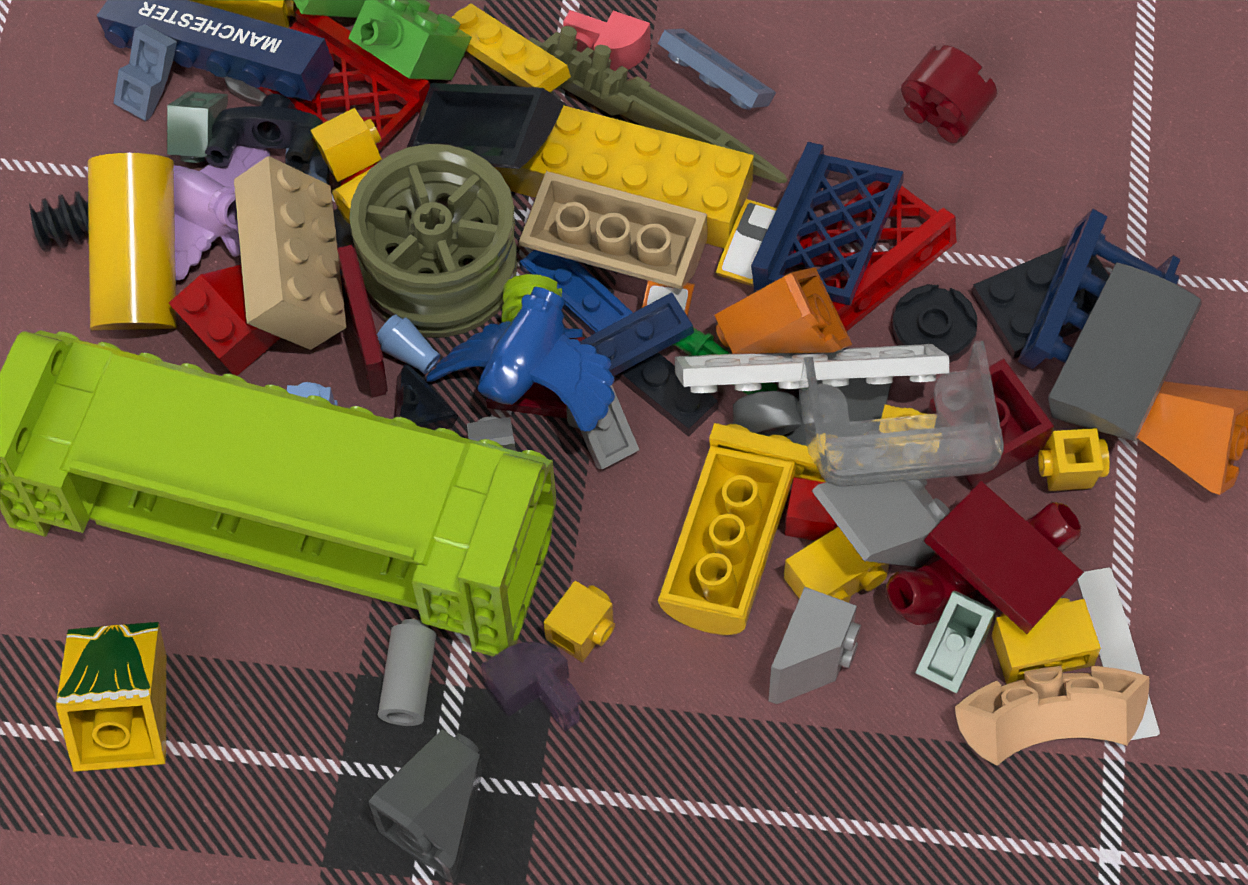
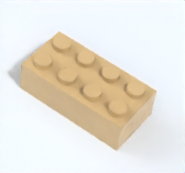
M267 156L234 179L247 324L311 350L346 328L331 186Z

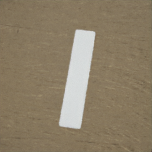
M1103 568L1084 572L1078 578V582L1101 647L1099 655L1103 667L1142 674L1112 569ZM1149 694L1143 719L1131 740L1158 736L1160 734Z

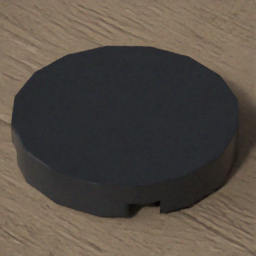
M932 284L913 288L900 298L893 313L892 334L897 346L932 344L949 356V363L957 361L966 354L976 338L977 314L974 307L960 291L952 288L946 290L939 288V285Z

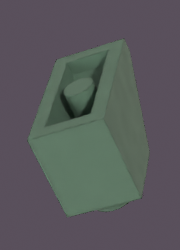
M188 91L167 105V154L180 155V160L184 162L197 163L205 161L207 156L205 150L213 136V123L217 115L227 109L228 94Z

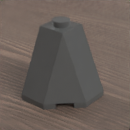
M442 729L369 800V805L380 834L454 884L460 874L483 769L480 754H478L479 748L470 739L461 734L453 737Z

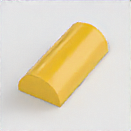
M114 153L90 158L88 160L90 330L177 328L176 311L168 303L176 296L173 160L160 155L144 153Z
M710 446L658 599V603L665 613L686 626L708 633L732 635L740 633L745 629L796 472L795 462Z

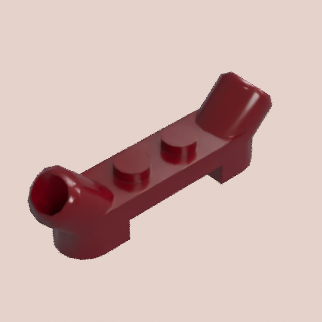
M1051 502L1034 517L1026 520L1061 552L1081 536V525L1077 516L1064 503ZM943 558L918 570L898 571L889 578L886 586V596L890 606L897 614L902 615L907 621L915 625H927L940 620L954 590L971 599L981 595V593Z

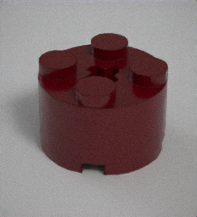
M935 45L931 47L901 85V92L907 103L903 110L912 121L922 124L926 120L937 127V132L944 140L950 143H957L961 137L968 134L996 99L997 88L991 77L985 82L978 74L982 66L972 57L948 45H943L940 50H936Z

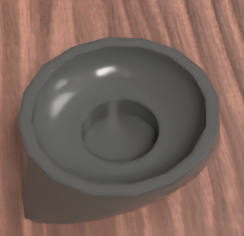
M758 392L746 395L733 404V424L741 425L753 433L765 436H782L798 429L802 425L797 398L786 392Z

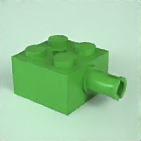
M365 0L348 39L409 79L452 80L472 37L459 29L461 24L454 18L445 14L437 15L429 10L430 3L426 0Z

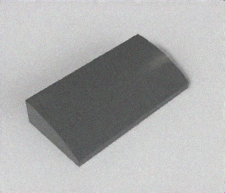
M1116 262L1048 397L1052 418L1090 429L1097 428V431L1136 441L1202 305L1201 299L1164 278Z

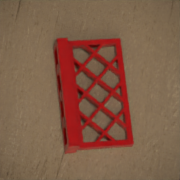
M298 9L295 12L297 21L289 29L325 38L332 60L342 65V72L329 74L322 85L343 83L344 96L321 98L319 89L316 93V99H312V101H298L295 98L289 99L294 103L296 110L316 115L323 123L328 120L323 117L322 109L346 106L347 112L351 110L352 105L374 103L376 116L362 117L363 121L371 119L375 127L377 126V131L382 141L377 143L376 147L380 151L416 112L420 114L430 88L429 81L426 79H409L349 40L351 31L328 16L301 14ZM366 80L373 86V92L350 95L348 82ZM264 87L257 88L266 95H282L278 91H274ZM397 100L404 105L398 113L380 115L379 102Z
M874 181L867 187V190L872 196L888 189L890 183ZM901 186L896 197L897 205H893L889 216H897V228H883L879 240L897 239V245L889 251L873 252L851 305L832 302L846 332L957 243L955 215L944 207L937 212ZM860 193L846 203L844 207L862 200L863 198ZM867 209L851 217H867L868 223L872 221V217H875L871 209ZM902 216H921L926 220L919 227L902 228ZM844 220L824 227L831 238L850 230L843 229ZM814 231L799 240V243L805 249L823 240L818 232ZM842 246L837 247L844 258L858 253H842ZM823 253L810 259L814 265H829L836 262L831 253ZM842 272L837 273L836 276L823 279L826 285L842 289L845 288L848 282L847 277L842 276Z

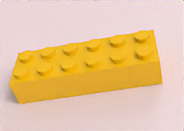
M563 106L559 118L546 141L520 169L494 168L501 173L511 192L536 198L545 173L548 171L706 213V244L725 248L753 183L754 155Z

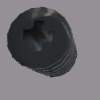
M75 191L74 202L69 205L63 194L58 195L57 208H52L48 200L42 198L40 211L36 212L29 202L34 233L37 242L44 252L51 250L53 238L61 248L68 246L69 235L72 236L78 245L84 243L86 231L89 233L88 201H85L79 191Z

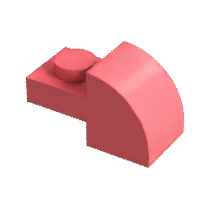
M569 10L563 21V27L571 26L577 31V51L583 52L587 47L595 50L597 45L608 46L611 49L609 58L611 60L610 69L614 71L621 66L628 70L635 67L645 58L650 49V23L614 10L607 22Z

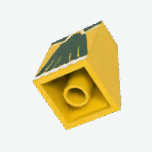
M159 622L67 630L56 709L73 772L166 764V651Z

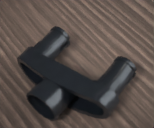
M269 94L263 98L260 106L229 108L217 115L212 126L213 136L205 150V154H207L206 159L213 166L225 167L228 165L233 150L237 145L275 149L289 148L285 155L286 164L301 172H305L310 166L315 151L318 150L310 130L323 124V121L316 115L296 110L294 103L289 98L279 94Z

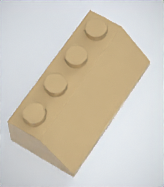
M546 171L520 237L519 246L682 290L694 276L707 241V214Z

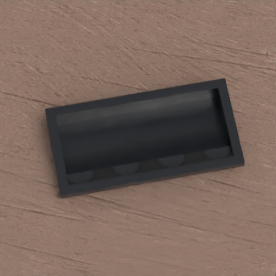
M431 83L407 148L425 144L451 145L477 154L486 159L493 167L520 169L537 153L546 141L559 118L564 102L544 88Z

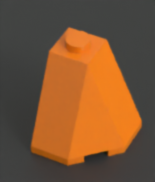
M816 267L792 272L714 315L718 322L716 325L717 335L725 347H730L732 354L834 353L852 345Z
M1164 381L1137 438L1208 491L1221 495L1235 485L1240 469L1237 466H1233V464L1241 458L1244 449L1248 450V391Z

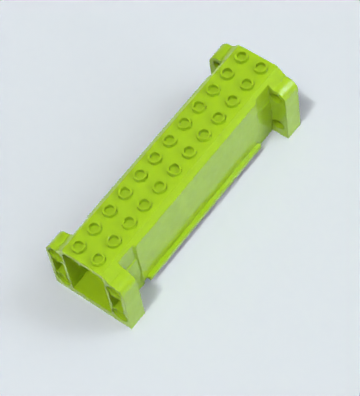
M42 330L36 333L23 331L15 339L0 371V511L10 528L44 537L47 536L51 525L83 533L89 519H91L97 525L417 609L423 624L470 636L472 651L511 661L551 541L552 522L557 501L553 460L547 459L541 453L532 450L518 452L506 449L499 443L489 439L475 441L463 438L454 431L445 428L432 430L420 427L406 418L395 417L388 419L376 416L371 411L362 407L352 406L345 408L333 405L328 400L319 396L310 395L306 398L290 394L285 389L276 385H266L265 387L254 385L233 374L219 376L207 373L193 364L183 363L180 366L164 362L159 357L150 353L136 355L121 351L117 346L107 342L93 344L81 341L76 336L67 332H57L54 334Z

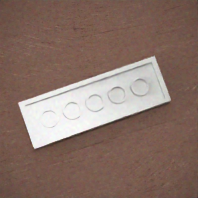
M932 344L845 348L834 353L720 354L675 357V374L684 387H691V392L693 393L716 392L717 385L735 384V390L754 391L760 390L761 383L779 382V388L796 389L805 387V381L822 380L823 386L849 385V378H866V383L889 384L893 382V376H910V381L931 382L936 381V374L949 373V356Z

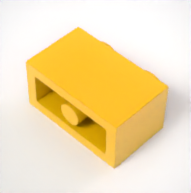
M837 527L785 560L784 579L799 599L804 587L849 603L851 596L860 590L870 591L878 587L887 578L889 564L864 561L842 530Z
M1060 598L1028 634L1002 613L1000 617H996L991 634L1006 684L1023 680L1025 671L1061 666L1062 672L1094 666L1101 650L1085 599L1070 602L1068 598Z

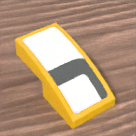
M749 199L745 200L716 270L717 275L753 286L751 265L777 208Z

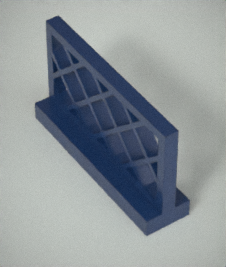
M807 142L752 262L751 270L754 293L784 277L785 270L801 262H803L807 269L815 267L810 259L830 251L836 262L817 269L818 274L832 302L851 305L904 181V172L824 155V145ZM830 171L847 174L850 180L831 187L827 177ZM874 181L890 183L888 189L872 196L865 187V185ZM857 189L863 199L844 207L838 196ZM831 200L837 210L817 217L813 211L814 206ZM871 209L875 219L857 226L851 216ZM844 220L850 230L831 238L824 227ZM817 231L823 241L803 249L799 243L800 237ZM857 240L862 247L861 251L844 258L837 247ZM842 271L848 279L844 289L828 286L823 280Z

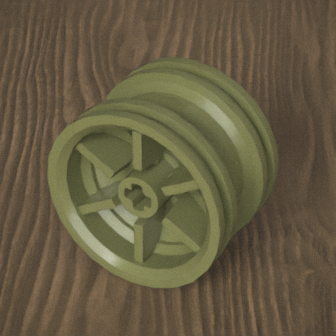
M419 145L388 155L374 165L359 182L351 200L349 217L353 242L369 305L385 322L396 314L402 319L407 318L423 337L443 338L464 334L480 327L501 310L504 304L503 286L509 279L517 276L514 205L510 189L501 173L486 159L469 150L451 145ZM396 246L397 248L390 255L386 252L388 247ZM467 258L473 259L470 264L463 266Z

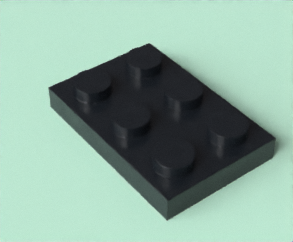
M1067 245L973 284L972 295L1012 359L1020 357ZM1096 255L1091 257L1087 265L1092 269L1091 273L1107 282L1109 274ZM1082 288L1080 291H1076L1073 301L1078 303L1077 308L1091 314L1099 297ZM1067 323L1062 325L1058 335L1064 338L1081 329Z

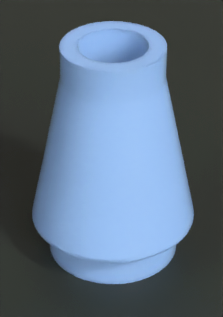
M396 314L393 315L377 334L382 352L418 369L423 374H427L440 358V354L432 348L414 324L407 318L402 319Z

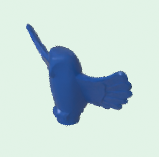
M534 287L530 295H524L521 302L522 308L512 322L506 321L500 324L487 325L483 328L482 332L471 336L466 342L453 348L449 355L440 360L436 368L426 376L427 382H433L458 370L462 371L471 367H485L479 380L478 392L490 400L503 404H514L530 389L534 382L551 389L561 398L564 404L569 407L580 430L585 432L593 430L598 420L603 419L607 415L608 405L615 399L614 392L610 387L614 382V376L608 370L611 366V360L605 355L598 354L594 346L580 344L576 339H569L582 337L583 330L565 328L563 325L564 315L561 311L565 300L554 292L541 287Z

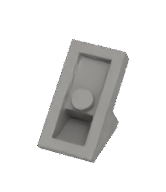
M612 385L610 387L614 392L615 399L608 405L607 415L603 419L598 420L593 430L581 431L595 466L599 469H604L639 451V447ZM566 405L569 426L579 428L569 407Z

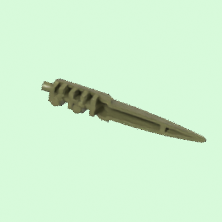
M571 26L562 27L560 33L555 32L543 43L533 37L529 39L535 45L567 64L571 78L562 83L560 87L612 116L622 114L644 127L754 155L753 174L777 183L787 182L786 176L767 160L705 118L651 88V83L638 76L627 79L628 69L623 66L619 67L616 71L610 69L611 60L609 58L611 49L608 46L597 45L595 50L587 47L583 52L577 51V31Z

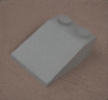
M887 462L819 484L812 490L863 560L869 562L922 567L936 554L924 542V539L951 512L942 501L931 497L924 488L927 485L926 479L910 464L903 465Z

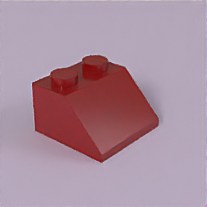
M242 264L200 274L168 302L225 367L236 376L281 338L247 324Z

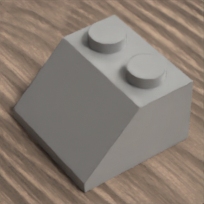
M804 587L771 666L769 702L779 704L836 681L842 666L850 668L858 647L856 641L861 629L860 624L854 623L856 605Z

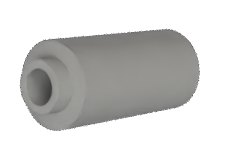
M406 619L391 629L378 717L391 724L416 726L424 721L436 633L428 628L429 625L423 624L421 620Z

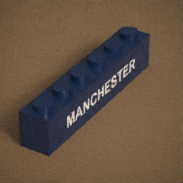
M107 0L96 16L105 33V38L118 48L127 47L131 49L135 28L146 24L177 41L173 61L181 66L206 70L221 78L230 77L243 81L255 88L264 87L278 91L289 98L298 97L312 101L334 67L325 38L190 0Z

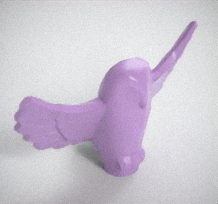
M237 145L233 150L228 165L225 167H216L209 164L204 169L197 171L174 165L176 280L185 278L190 266H195L200 262L202 251L210 249L211 242L217 237L222 238L232 256L237 257L239 254L241 255L234 179L267 156H270L268 149Z

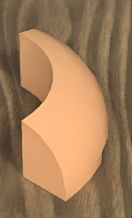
M1061 666L1025 671L1023 680L1001 686L998 681L992 682L978 689L955 706L959 730L969 746L982 758L997 766L1006 758L1024 748L1056 739L1093 738L1127 746L1136 734L1144 716L1148 701L1149 676L1100 666H1091V673H1063Z

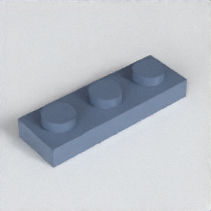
M664 30L658 44L669 51L668 57L672 61L684 67L691 66L700 73L699 79L714 88L721 87L730 93V100L741 108L751 110L752 108L770 105L776 94L774 90L686 30Z

